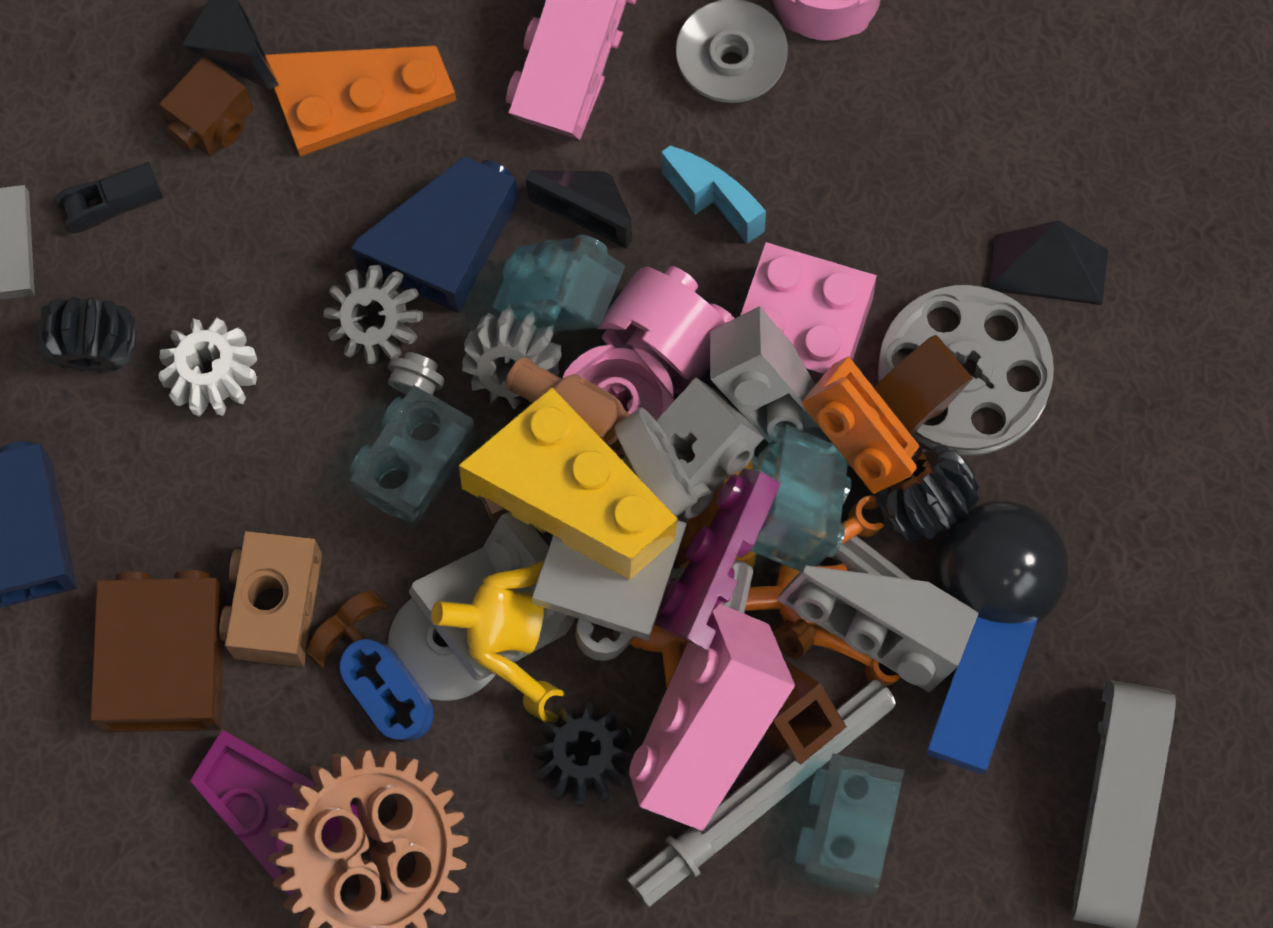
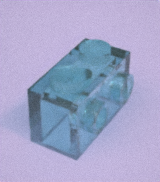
M577 235L575 238L558 241L545 240L539 244L520 246L505 263L503 269L504 280L492 307L502 313V311L510 306L517 319L521 320L533 311L535 318L533 325L537 328L552 326V332L597 328L602 324L625 265L607 254L608 248L605 244L586 235Z
M786 424L759 454L757 471L765 473L781 484L756 542L750 551L798 571H801L806 565L817 567L827 556L833 557L837 553L845 536V525L840 522L842 506L849 494L851 479L846 476L848 462L834 444Z
M832 753L829 770L816 768L809 804L820 806L815 829L803 826L795 859L796 863L806 865L804 882L875 898L904 770Z

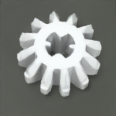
M217 317L209 329L204 330L200 320L193 318L190 326L193 333L185 336L182 332L172 330L171 339L177 348L160 350L159 358L166 368L159 372V379L163 387L172 388L169 396L176 406L180 407L189 402L192 414L200 417L206 410L209 402L212 404L216 414L223 416L226 410L223 402L224 399L230 397L234 402L244 404L246 397L240 386L256 385L257 376L250 367L256 363L257 356L253 347L245 346L247 339L241 329L235 328L227 332L224 321ZM208 360H214L212 361L213 370L208 373H202L204 371L203 363Z

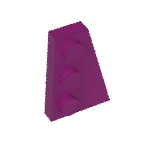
M743 468L739 475L734 474L726 481L717 498V505L720 509L709 528L703 527L693 538L687 551V558L690 559V562L679 581L674 579L667 585L659 608L660 615L654 625L675 637L706 650L709 649L716 630L706 625L712 610L721 602L725 604L730 601L738 581L734 580L735 571L732 568L736 556L740 558L746 555L754 546L781 483L761 471Z
M222 729L190 782L275 880L287 872L286 867L269 862L268 856L285 850V842L272 837L270 831L277 828H288L290 822L288 818L279 812L278 807L279 805L298 806L300 799L295 795L291 787L294 783L312 788L315 783ZM350 803L352 813L359 820L357 806ZM338 816L327 820L322 828L321 839L325 847L336 843L341 836L342 823ZM284 890L289 897L294 893V890Z

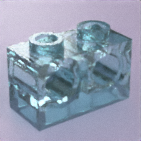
M413 385L404 399L397 397L388 407L381 423L384 429L373 446L366 444L356 455L350 468V474L352 475L350 482L356 497L409 528L416 530L477 434L473 418ZM433 423L440 427L438 433L429 440L419 441L411 437L412 431L420 424ZM401 470L409 474L405 483L398 488L386 489L379 485L381 478L389 471Z

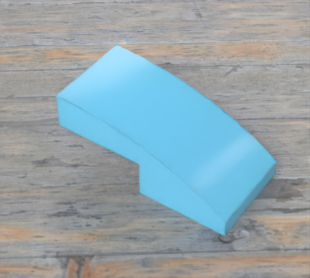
M669 146L661 151L662 174L694 214L714 203L746 244L765 232L766 210L736 180L718 167L688 151Z

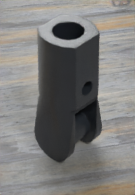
M149 161L100 180L66 188L55 197L57 206L65 209L68 217L64 222L66 231L72 234L91 229L115 216L163 199ZM102 197L104 203L88 208L87 201Z

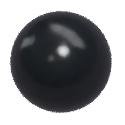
M987 502L968 509L966 518L957 520L951 525L950 530L946 529L943 533L935 554V581L939 589L979 613L977 617L1004 624L1023 623L1038 618L1036 623L1038 624L1054 610L1064 593L1068 579V557L1065 545L1058 531L1042 514L1016 502Z

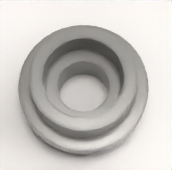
M407 352L404 359L391 358L388 365L389 371L392 372L388 384L395 390L420 400H431L434 390H441L445 379L436 372L438 368L436 362L413 352Z

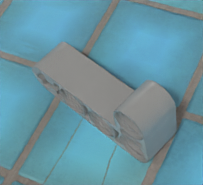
M1107 679L1102 694V701L1106 702L1102 722H1098V733L1101 735L1077 871L1071 917L1074 921L1106 927L1136 928L1142 905L1172 734L1176 697L1169 690Z

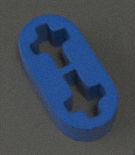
M371 639L358 640L349 645L340 661L341 676L377 728L385 736L400 741H415L423 737L431 728L434 719L433 706L428 696L395 651L388 645ZM365 654L374 658L381 657V661L376 665V671L385 682L381 687L372 678L365 676L359 678L358 674L364 669L361 658ZM392 694L400 702L415 704L416 707L410 712V717L413 720V724L410 727L399 723L393 725L392 720L396 718L398 711L389 699Z

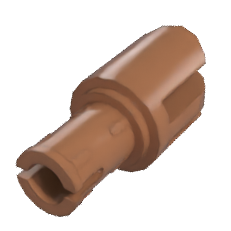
M527 357L519 359L512 366L506 379V388L509 391L519 394L531 403H534L550 388H553L613 451L623 448L616 435L615 425L630 414L624 410L622 403L614 395L580 375L572 374L561 379L539 367Z

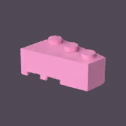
M546 0L540 19L533 17L525 35L524 49L528 50L529 53L523 71L514 72L507 89L506 102L511 104L509 113L517 120L580 140L605 80L602 73L611 47L617 49L623 32L618 31L617 28L625 4L628 2L635 5L636 0Z
M719 604L712 610L706 624L716 630L709 649L706 650L692 643H687L645 740L635 752L629 769V775L639 807L701 831L704 830L795 687L770 625L722 604Z

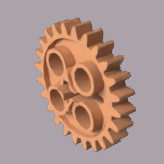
M356 749L353 766L346 756L334 754L332 755V774L322 767L313 765L310 768L311 776L315 783L312 788L297 783L291 786L295 795L300 799L298 806L279 805L278 807L279 812L290 820L288 828H277L270 831L272 837L285 842V850L268 856V860L276 865L286 867L287 872L273 881V885L280 890H294V893L284 903V908L292 913L306 909L299 924L303 928H319L321 925V928H405L408 924L413 928H428L423 915L427 909L442 915L446 912L443 904L437 898L441 890L449 893H458L459 887L447 878L449 870L465 869L467 865L461 859L452 857L453 848L468 843V837L451 832V827L464 818L463 812L444 810L443 808L454 795L452 790L443 787L432 790L438 777L435 771L424 769L416 775L418 769L417 759L404 756L396 765L395 752L384 749L380 750L375 762L370 750ZM389 794H394L398 806L396 815L390 822L382 825L378 818L379 804L383 798ZM353 798L358 799L357 811L359 820L352 813L350 801ZM338 816L342 823L341 836L336 843L325 847L321 839L322 828L327 820ZM367 837L377 840V846L369 850L371 862L361 858V853L369 849ZM412 852L416 861L415 870L408 879L400 882L396 870L398 862L403 855ZM357 874L361 884L360 892L354 901L349 904H343L340 897L341 886L348 877ZM380 880L385 883L388 891V897L383 901L380 899L382 893Z

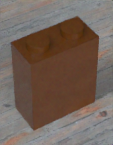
M183 570L174 573V579H151V575L147 573L128 571L117 573L115 580H97L91 721L102 733L221 730L224 641L220 640L219 626L222 610L225 606V591L217 578H210V574L203 571Z

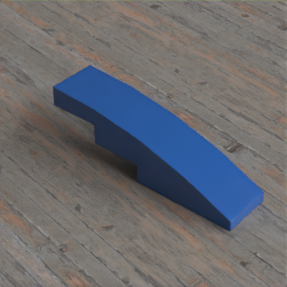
M977 617L960 663L954 673L926 755L985 775L1038 618L1023 623L1004 624Z

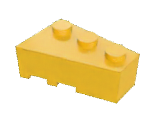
M550 388L459 465L461 487L463 490L478 498L481 495L512 512L513 517L527 525L532 523L562 539V543L628 580H631L675 541L678 519L553 388Z

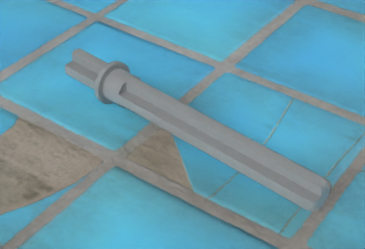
M871 680L836 709L847 728L800 765L782 752L725 798L703 831L690 827L676 839L672 836L665 839L667 846L626 879L638 898H641L649 908L687 876L691 875L694 878L699 876L700 871L698 867L894 709L896 702L890 690L879 680Z

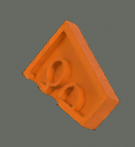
M437 46L266 55L279 86L274 88L300 156L456 101L454 88Z

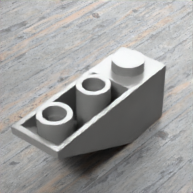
M760 306L710 331V379L743 416L765 437L764 439L807 486L850 466L801 404L803 399L813 389L815 383L793 344Z
M807 565L781 591L777 598L778 601L796 611L803 619L816 623L847 642L854 650L867 654L898 673L905 681L918 685L929 693L958 667L979 614L974 609L926 581Z

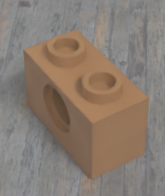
M245 531L242 549H234L230 561L229 580L231 584H236L232 606H224L219 626L220 640L226 641L225 646L234 659L304 667L323 555L316 539ZM273 588L283 591L281 602L273 609L260 610L255 608L256 600L263 591Z

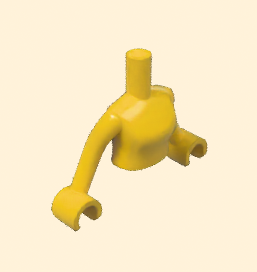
M544 561L528 567L498 572L484 578L483 584L478 588L471 605L442 601L434 603L431 611V620L434 625L467 628V644L470 648L468 650L470 657L524 694V707L530 714L544 722L556 723L559 720L557 714L544 710V705L548 698L555 695L562 697L564 692L548 682L536 681L516 663L497 654L507 650L520 651L526 654L534 651L542 628L544 607L532 604L534 591H517L512 589H521L537 584Z

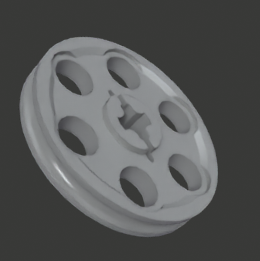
M954 285L939 288L923 294L908 304L893 320L884 337L878 364V383L894 368L892 356L897 351L902 349L915 350L929 337L938 335L962 365L967 363L969 359L977 364L974 374L978 377L975 379L971 376L973 380L945 409L946 418L943 422L934 426L923 424L912 437L930 449L946 445L949 450H957L960 456H977L1001 450L1024 436L1036 423L1046 405L1052 387L1054 372L1050 344L1035 317L1011 297L989 288L972 285ZM935 308H949L957 314L960 324L951 332H938L929 325L927 315ZM993 316H1005L1015 324L1016 334L1010 340L996 341L986 333L984 328L985 322ZM1026 366L1036 372L1039 378V385L1029 392H1020L1009 385L1006 374L1013 367ZM981 408H991L1000 413L1004 421V427L996 434H982L973 426L971 416Z

